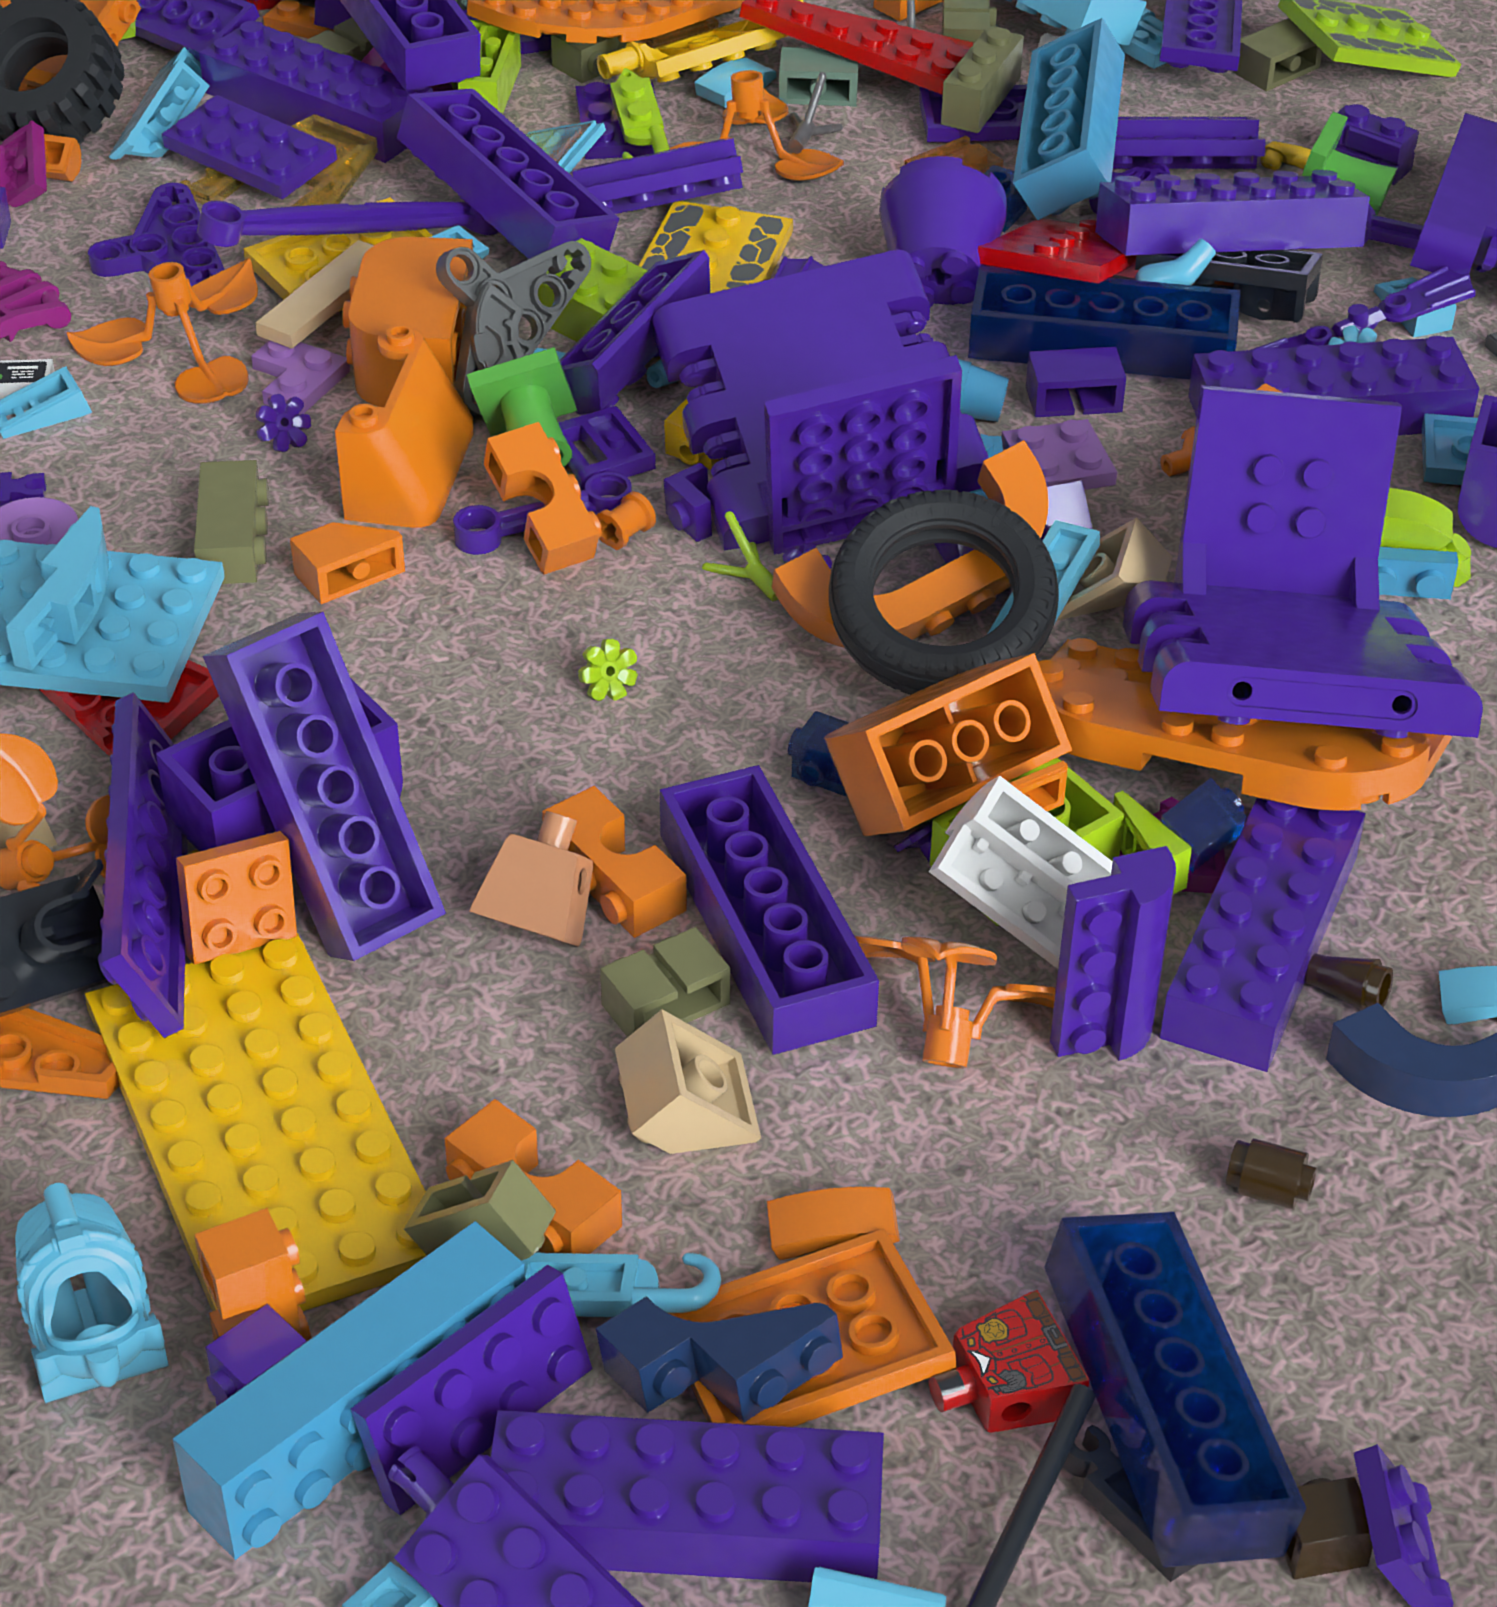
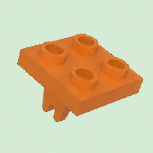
M281 831L176 857L186 956L194 965L213 960L222 954H235L265 946L268 942L275 939L297 937L289 839Z

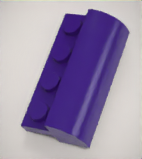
M1118 116L1113 169H1131L1136 166L1149 168L1153 164H1164L1168 169H1257V156H1265L1266 140L1259 137V119L1254 117Z
M733 138L705 142L571 171L572 176L614 214L743 188L740 173H744L741 157L736 154Z
M1167 846L1113 857L1111 876L1067 886L1050 1043L1058 1057L1074 1053L1089 1054L1101 1047L1110 1045L1118 1061L1135 1055L1148 1043L1153 1030L1176 874L1175 861Z

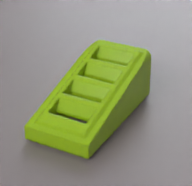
M1123 790L1115 793L1113 805L1125 814L1120 847L1123 855L1167 846L1176 866L1173 895L1186 889L1192 847Z

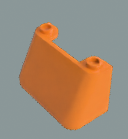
M384 324L378 336V350L385 360L388 394L385 407H376L371 404L355 405L343 414L335 430L344 520L422 528L435 523L441 516L473 437V416L421 332L406 324Z

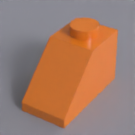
M331 522L290 538L294 575L320 604L405 572L402 535L396 530Z

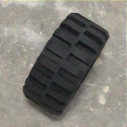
M10 0L11 4L5 7L0 5V140L4 141L20 128L29 124L30 121H33L44 128V134L76 138L79 144L84 142V136L91 131L95 134L102 128L101 121L105 117L110 118L116 108L113 103L114 100L120 99L123 89L120 81H123L125 74L124 65L121 62L122 56L118 47L94 13L88 10L85 4L79 0ZM67 55L63 67L49 82L32 90L19 91L22 80L35 65L50 57Z

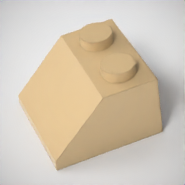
M662 1009L615 1047L620 1072L619 1081L623 1088L628 1113V1126L631 1133L641 1142L650 1143L673 1154L756 1143L761 1139L740 1052Z

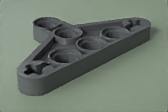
M569 241L557 245L498 273L474 251L466 247L449 250L439 257L436 263L438 280L467 307L454 387L473 417L482 414L477 403L474 404L471 401L474 396L470 390L467 374L478 371L472 352L470 325L473 307L482 286L490 282L524 308L522 317L530 323L531 335L528 340L519 338V343L525 356L533 354L591 269L589 251L581 243ZM570 254L573 257L570 264L574 269L564 272L560 277L554 275L564 269L567 264V259L564 256ZM453 257L461 258L467 265L468 274L464 281L456 279L451 273L450 262ZM542 283L547 284L553 290L554 302L551 307L543 305L538 298V288Z

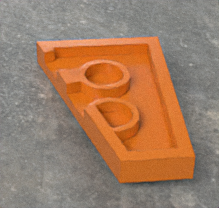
M29 1008L0 1017V1088L108 1099L119 1087L117 1070L113 1061L110 1062L101 1034Z

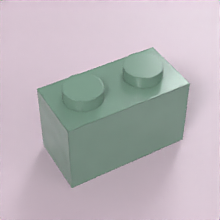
M782 47L779 69V99L786 104L809 105L819 73L825 72L826 80L818 105L857 107L859 63L822 48Z

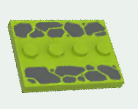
M1280 0L1277 6L1335 62L1444 77H1455L1461 67V63L1430 35L1431 30L1417 23L1404 10L1337 0Z

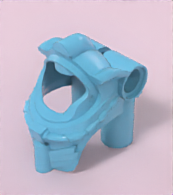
M64 1183L49 1185L44 1190L45 1201L24 1214L18 1222L15 1235L18 1301L22 1306L21 1313L24 1322L29 1326L28 1333L32 1344L36 1346L31 1349L45 1403L101 1386L111 1387L118 1381L168 1367L165 1341L160 1322L156 1319L154 1312L149 1314L151 1308L149 1295L146 1294L147 1281L145 1272L142 1270L141 1258L138 1251L134 1250L135 1245L131 1242L114 1210L99 1196L82 1193L71 1194ZM82 1274L86 1288L74 1291L70 1277Z

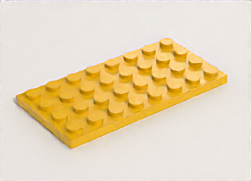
M298 933L297 937L275 939L268 942L265 946L235 954H222L213 960L195 965L193 963L186 964L184 1029L165 1038L149 1020L145 1022L139 1018L132 1006L130 997L119 984L85 993L87 1010L96 1032L101 1034L110 1062L113 1061L117 1070L120 1090L212 1311L217 1310V1306L201 1274L194 1234L265 1208L268 1209L278 1231L285 1228L290 1230L297 1246L300 1264L292 1267H294L300 1278L306 1297V1303L298 1305L302 1311L388 1284L427 1256L404 1230L426 1191Z

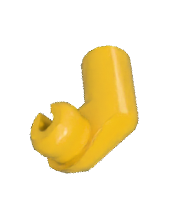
M1272 141L1265 145V156H1261L1260 162L1263 167L1272 170L1279 169L1282 163L1304 169L1311 149L1299 145Z

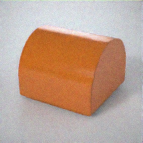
M44 134L46 178L73 182L81 168V148L76 138Z

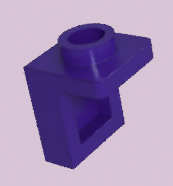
M702 463L693 465L664 479L666 514L677 530H684L696 542L712 536L711 502L707 498L708 469Z

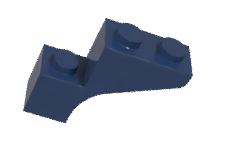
M646 1296L595 1328L604 1371L647 1413L667 1400L679 1396L687 1387L699 1380L740 1421L745 1423L764 1409L776 1405L785 1395L815 1375L826 1372L836 1361L843 1358L837 1314L830 1307L822 1303H811L713 1322H693L665 1312Z

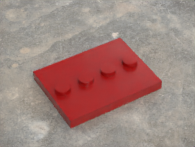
M1041 218L1008 232L989 243L978 246L980 264L1097 284L1136 263V255H1124L1095 233L1096 220H1080V223L1076 224Z

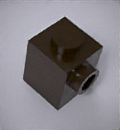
M1355 1476L1332 1481L1327 1478H1318L1308 1481L1302 1486L1280 1490L1272 1525L1294 1580L1362 1568L1369 1565L1373 1546L1362 1493Z

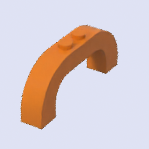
M1023 440L983 461L977 482L988 499L997 501L1010 508L1011 511L1016 512L1041 538L1048 515V490L1042 469L1034 454ZM817 547L774 569L772 590L787 613L796 623L815 637L827 643L844 647L835 630L830 613L829 580L831 570ZM974 549L898 590L873 596L884 619L895 630L913 640L926 632L930 636L943 632L954 623L955 617L968 610L975 614L986 609L996 600L998 594L1008 589L1011 585L1003 570L991 558Z

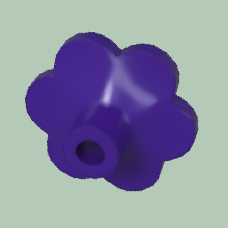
M933 820L895 844L894 848L896 851L899 852L907 848H920L927 861L930 862Z

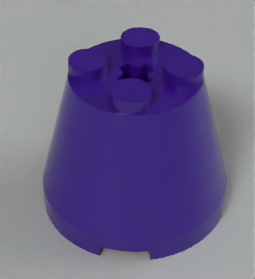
M935 156L907 163L900 167V174L894 177L881 191L879 215L888 251L904 250L911 254L930 307L933 304L955 305L968 304L974 301L976 291L988 265L980 264L978 246L1000 237L1006 221V193L999 180L991 172L985 175L978 170L962 165L963 159L956 157Z

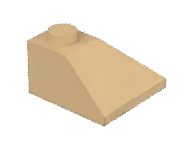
M1136 517L1100 538L1098 550L1057 620L1125 606L1128 593L1137 584L1149 580L1167 582V574L1173 556Z

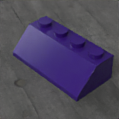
M705 250L656 262L560 359L577 408L575 412L582 415L613 407L619 401L617 394L625 386L638 381L647 371L645 365L653 357L660 356L652 327L653 315L659 308L672 302L710 294L709 256Z

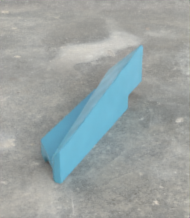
M185 47L159 71L108 156L110 159H120L125 154L158 158L162 157L169 150L164 147L161 134L180 119L192 113L209 88V85L202 79L200 62Z

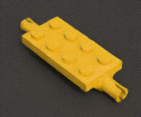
M744 19L656 48H651L645 43L632 41L627 43L623 49L598 55L597 68L603 79H610L613 76L620 75L623 69L627 68L641 78H656L657 82H667L679 78V71L688 68L690 72L709 69L713 66L712 61L722 58L723 61L743 58L745 56L744 50L753 47L755 51L774 48L777 46L776 40L788 37V35Z

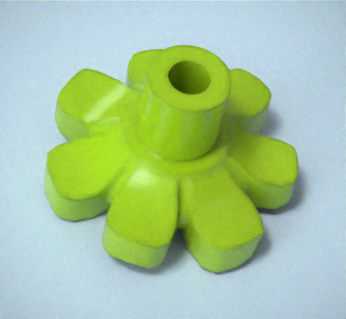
M603 639L601 648L589 646L583 652V658L588 663L579 669L578 677L580 682L590 684L587 690V695L590 698L601 701L608 695L615 701L627 695L623 685H635L638 673L628 668L637 662V655L633 649L623 648L620 650L618 640Z

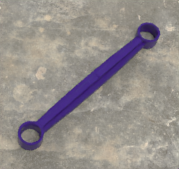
M209 201L202 205L197 227V234L201 239L221 247L235 246L240 242L241 236L355 234L446 228L457 225L465 226L469 230L483 235H494L499 231L491 224L485 222L482 216L467 202H370L361 205L344 203L241 210L239 207L228 202Z

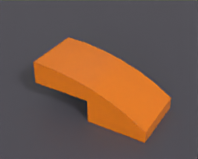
M829 1188L793 1194L767 1201L771 1248L779 1260L794 1258L837 1245L885 1228L893 1243L900 1241L894 1195L890 1188Z

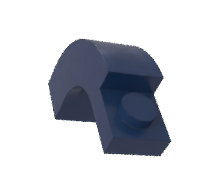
M1379 1003L1333 1023L1326 1060L1350 1084L1369 1097L1402 1111L1433 1117H1462L1497 1108V1033L1467 1045L1450 1046L1428 1042L1404 1029Z

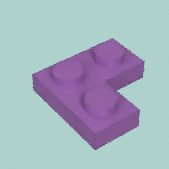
M269 340L251 356L253 369L277 377L262 391L264 404L268 405V398L274 394L283 395L285 402L289 398L296 396L304 402V407L299 414H304L350 372V365L347 364L346 357L302 342L291 349Z

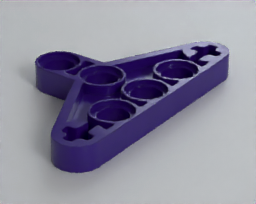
M166 183L154 190L133 235L96 242L88 249L90 270L93 274L102 277H113L140 271L149 274L153 267L161 263L176 262L183 266L186 278L189 279L192 287L225 269L215 246L204 241L197 234L200 211L191 190L182 183Z

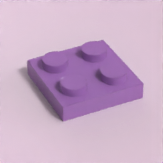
M1088 419L1067 420L1063 423L1036 427L1025 426L1020 429L1002 431V447L1004 450L1023 440L1026 442L1042 469L1047 487L1080 480L1083 481L1084 490L1116 485L1117 471Z

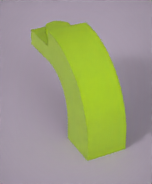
M1389 488L1380 547L1457 552L1458 568L1453 587H1460L1470 580L1471 549L1462 536L1457 533L1453 534V512L1443 504L1423 494Z

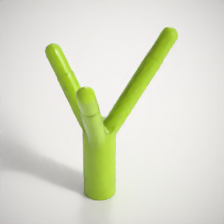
M731 511L726 512L725 518L748 564L744 568L706 562L702 565V569L722 575L749 578L772 602L778 600L772 590L773 575L761 563L756 543L748 542L734 513Z

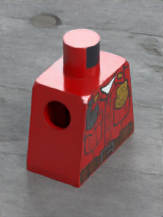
M1038 1290L1029 1292L960 1327L953 1337V1349L955 1350L957 1368L929 1378L930 1393L935 1406L940 1412L971 1403L983 1427L989 1433L1055 1422L1074 1384H1082L1089 1387L1090 1382Z

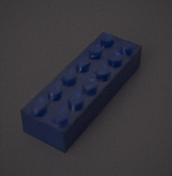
M980 266L971 312L968 358L1028 364V353L1031 351L1116 347L1124 372L1127 374L1190 380L1194 354L1211 353L1217 350L1236 351L1241 290L1108 278L1097 284L1007 268Z
M1175 1212L1062 1218L1044 1268L1086 1374L1090 1379L1092 1389L1096 1394L1097 1402L1163 1568L1284 1557L1307 1507Z

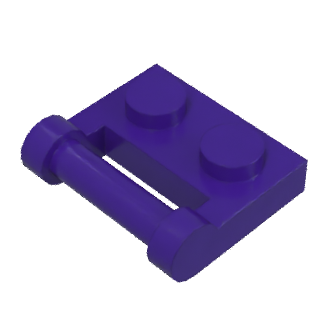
M617 406L558 422L572 450V457L567 465L575 474L581 491L585 490L587 480L598 473L615 472L630 477L656 469V454ZM582 439L599 462L589 464L573 442Z
M1378 1444L1354 1452L1377 1567L1411 1607H1453L1454 1603L1449 1583L1441 1579L1427 1515L1431 1512L1432 1506L1427 1487L1421 1483L1412 1482L1406 1468L1403 1465L1394 1466Z

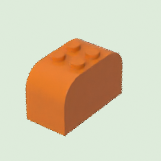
M398 237L379 242L364 254L358 276H352L350 279V301H345L343 305L344 328H350V338L347 340L346 347L347 364L353 365L355 388L363 400L378 407H385L388 400L385 360L378 350V336L384 324H406L420 331L452 384H455L467 307L438 280L436 263L444 252L458 247H466L473 251V239ZM453 257L450 262L451 273L456 279L464 281L468 274L467 265L461 258Z
M1035 653L992 662L957 674L848 723L824 737L863 836L906 831L970 800L985 784L998 776H1001L1008 782L1072 751Z

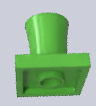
M1333 111L1310 152L1302 176H1311L1314 170L1336 172L1338 178L1355 183L1356 189L1370 196L1369 205L1372 206L1377 216L1390 189L1397 168L1375 164L1337 151L1336 147L1348 117Z
M555 347L467 374L471 391L491 436L539 422L547 438L553 437L560 450L563 467L569 463L572 457V450L561 431L556 417L575 412L577 408Z

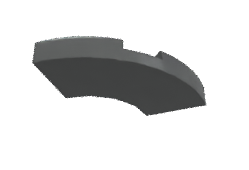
M490 282L482 286L476 298L471 316V345L478 370L525 356L519 343V322L524 308Z

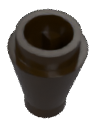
M1315 953L1307 967L1306 983L1307 985L1320 988L1360 1010L1379 1003L1384 1008L1393 984V970L1390 967L1383 966L1380 959L1325 956Z

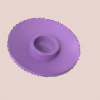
M31 497L15 500L0 507V540L57 545L68 532L70 526L78 521V517L69 505L56 499Z

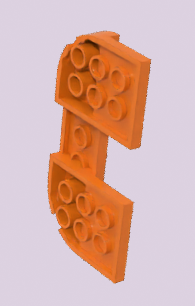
M1086 638L1068 639L1050 660L1038 661L1072 747V751L1068 752V754L1141 771L1154 755L1243 775L1241 794L1299 807L1320 810H1361V804L1376 802L1380 799L1381 795H1383L1382 800L1388 805L1403 800L1423 786L1452 739V736L1414 732H1408L1406 738H1390L1377 734L1376 729L1250 719L1248 724L1235 725L1222 722L1215 715L1159 711L1150 691L1153 672H1143L1138 663L1139 649H1114L1099 646L1097 642Z

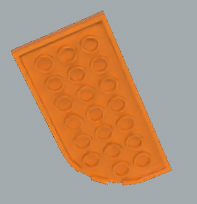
M468 0L467 15L496 27L540 38L542 33L548 35L566 34V42L596 44L597 36L603 38L619 36L618 40L623 43L656 37L741 8L744 0Z

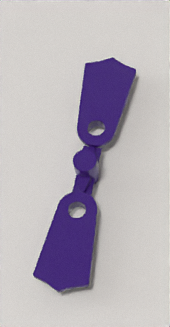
M1445 266L1409 284L1407 288L1389 294L1379 303L1378 307L1375 306L1368 309L1364 304L1351 305L1348 308V318L1335 323L1331 329L1325 326H1315L1300 335L1288 339L1282 338L1257 348H1291L1305 344L1315 346L1328 345L1332 337H1344L1343 330L1345 327L1354 325L1359 329V333H1361L1366 327L1372 330L1375 329L1378 322L1382 320L1389 322L1407 321L1475 297V289L1471 284L1469 274L1456 273Z

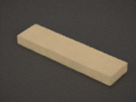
M357 240L255 322L257 336L293 349L343 307L345 301H350V279L352 276H358L364 254L374 245Z

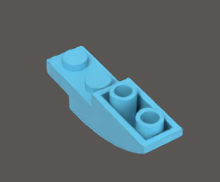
M90 506L79 520L70 526L68 532L57 545L44 556L41 562V576L45 583L37 588L32 598L18 614L10 619L6 626V638L10 644L14 666L32 671L58 640L76 645L98 612L105 594L109 572L107 547L100 509L98 507Z

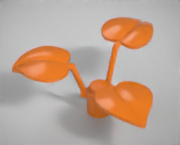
M744 70L731 75L732 100L726 102L727 108L722 114L724 124L720 139L728 138L731 124H767L777 155L781 159V161L775 164V172L791 180L819 178L844 166L843 160L819 150L803 149L798 154L786 152L783 149L774 122L788 115L787 104L766 91L763 87V74L761 72ZM685 142L671 147L670 150L705 142Z
M247 258L192 287L189 279L186 278L181 264L176 262L161 263L153 267L148 274L153 292L146 294L148 308L145 323L136 318L127 317L107 321L84 331L67 332L71 346L83 359L101 366L123 364L140 356L143 352L142 342L149 341L152 338L157 305L167 316H180L199 366L187 369L177 377L175 389L178 396L191 403H210L221 400L225 396L237 395L248 384L249 377L246 366L240 360L231 356L218 357L206 363L187 311L191 307L196 308L199 312L208 309L213 314L223 315L239 311L252 304L258 295V286L250 258Z
M0 733V822L12 826L25 825L15 837L6 840V848L0 849V886L7 890L18 889V891L40 886L41 884H38V882L44 881L50 875L54 862L95 851V860L101 859L104 868L100 875L106 879L104 852L107 849L108 843L106 819L109 816L110 808L109 794L96 799L87 811L85 826L92 842L52 852L49 847L38 841H25L46 816V808L42 802L50 799L56 793L58 779L51 759L40 746L24 737Z
M855 936L866 958H904L918 965L924 1011L922 1032L926 1033L922 1061L925 1063L952 1068H967L971 1039H981L982 1027L994 1004L998 1001L1028 1002L1054 1008L1056 987L1037 984H1006V986H993L974 1021H968L969 1010L953 1007L957 962L986 966L995 965L997 955L994 952L967 943L952 941L940 943L938 940L926 937H903L902 942L879 937ZM935 959H943L946 963L943 1004L936 1006L934 1014L928 962H935Z

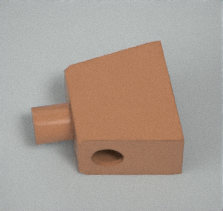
M546 811L537 841L510 833L506 837L480 887L470 912L579 947L584 930L593 861L568 851L577 821Z

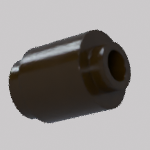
M1253 1138L1251 1143L1237 1140L1228 1165L1226 1185L1238 1188L1239 1195L1294 1210L1298 1199L1309 1201L1316 1178L1317 1167L1307 1165L1309 1157L1307 1152Z

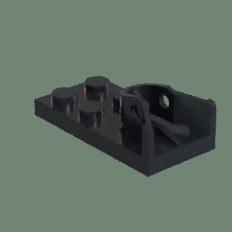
M1298 250L1216 252L1194 284L1210 285L1214 284L1215 280L1234 283L1232 307L1240 313L1262 321L1281 320L1297 323L1304 316L1305 304L1313 302L1318 295L1323 254ZM1185 253L1136 255L1135 270H1139L1148 264L1175 260Z
M101 859L94 860L77 875L0 897V1017L109 982L102 973L98 961V956L102 949L100 920L103 918L104 909L93 886L104 868Z

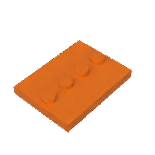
M885 1228L722 1284L719 1287L718 1294L710 1303L696 1311L669 1313L688 1321L713 1322L811 1303H822L830 1307L837 1314L843 1358L836 1361L826 1372L815 1375L785 1395L776 1405L764 1409L745 1423L740 1421L699 1380L690 1385L707 1422L795 1427L957 1368L955 1350Z

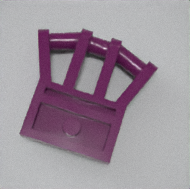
M0 261V339L5 338L11 342L17 332L22 329L45 324L59 329L66 327L70 323L71 312L68 306L60 301L59 289L49 281H42L41 276L31 269L17 270L8 267L4 261Z

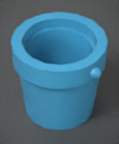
M959 359L958 361L962 368L961 413L968 414L977 420L998 422L1009 378L974 366L972 362Z

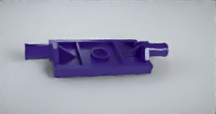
M418 1446L407 1450L398 1459L406 1466L405 1468L401 1469L396 1464L391 1467L388 1478L392 1482L397 1483L427 1513L423 1523L394 1558L442 1607H644L490 1456L478 1454L455 1484L424 1455V1451Z

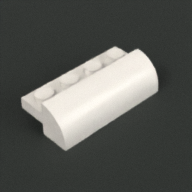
M998 776L985 784L966 803L945 832L950 837L929 870V873L1058 969L1067 886L1111 876L1112 861L1004 778Z

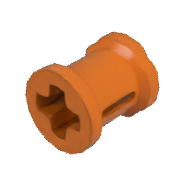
M634 491L623 496L621 504L611 511L604 509L596 514L602 531L599 539L615 550L626 546L629 537L639 530L646 532L654 527L656 523V514L650 501L641 493Z

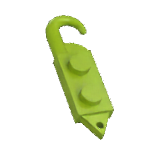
M624 68L617 81L610 83V88L625 143L628 142L640 146L652 145L654 153L670 150L664 132L663 120L649 77L641 78L629 69ZM628 152L622 154L623 159L633 158Z

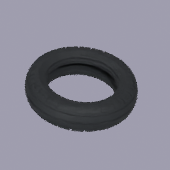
M928 490L911 493L905 497L901 496L873 510L854 527L844 540L834 560L829 580L830 613L835 630L847 652L863 670L876 678V680L909 695L957 674L992 662L1035 653L1037 657L1051 634L1058 610L1059 589L1056 570L1045 544L1036 531L1021 516L1011 511L1005 505L992 499H986V497L964 491L961 493L957 490H935L934 492ZM931 543L959 544L985 554L1003 570L1010 582L1014 601L1009 613L1001 624L984 637L960 645H930L904 636L884 619L873 596L876 580L885 566L906 550Z

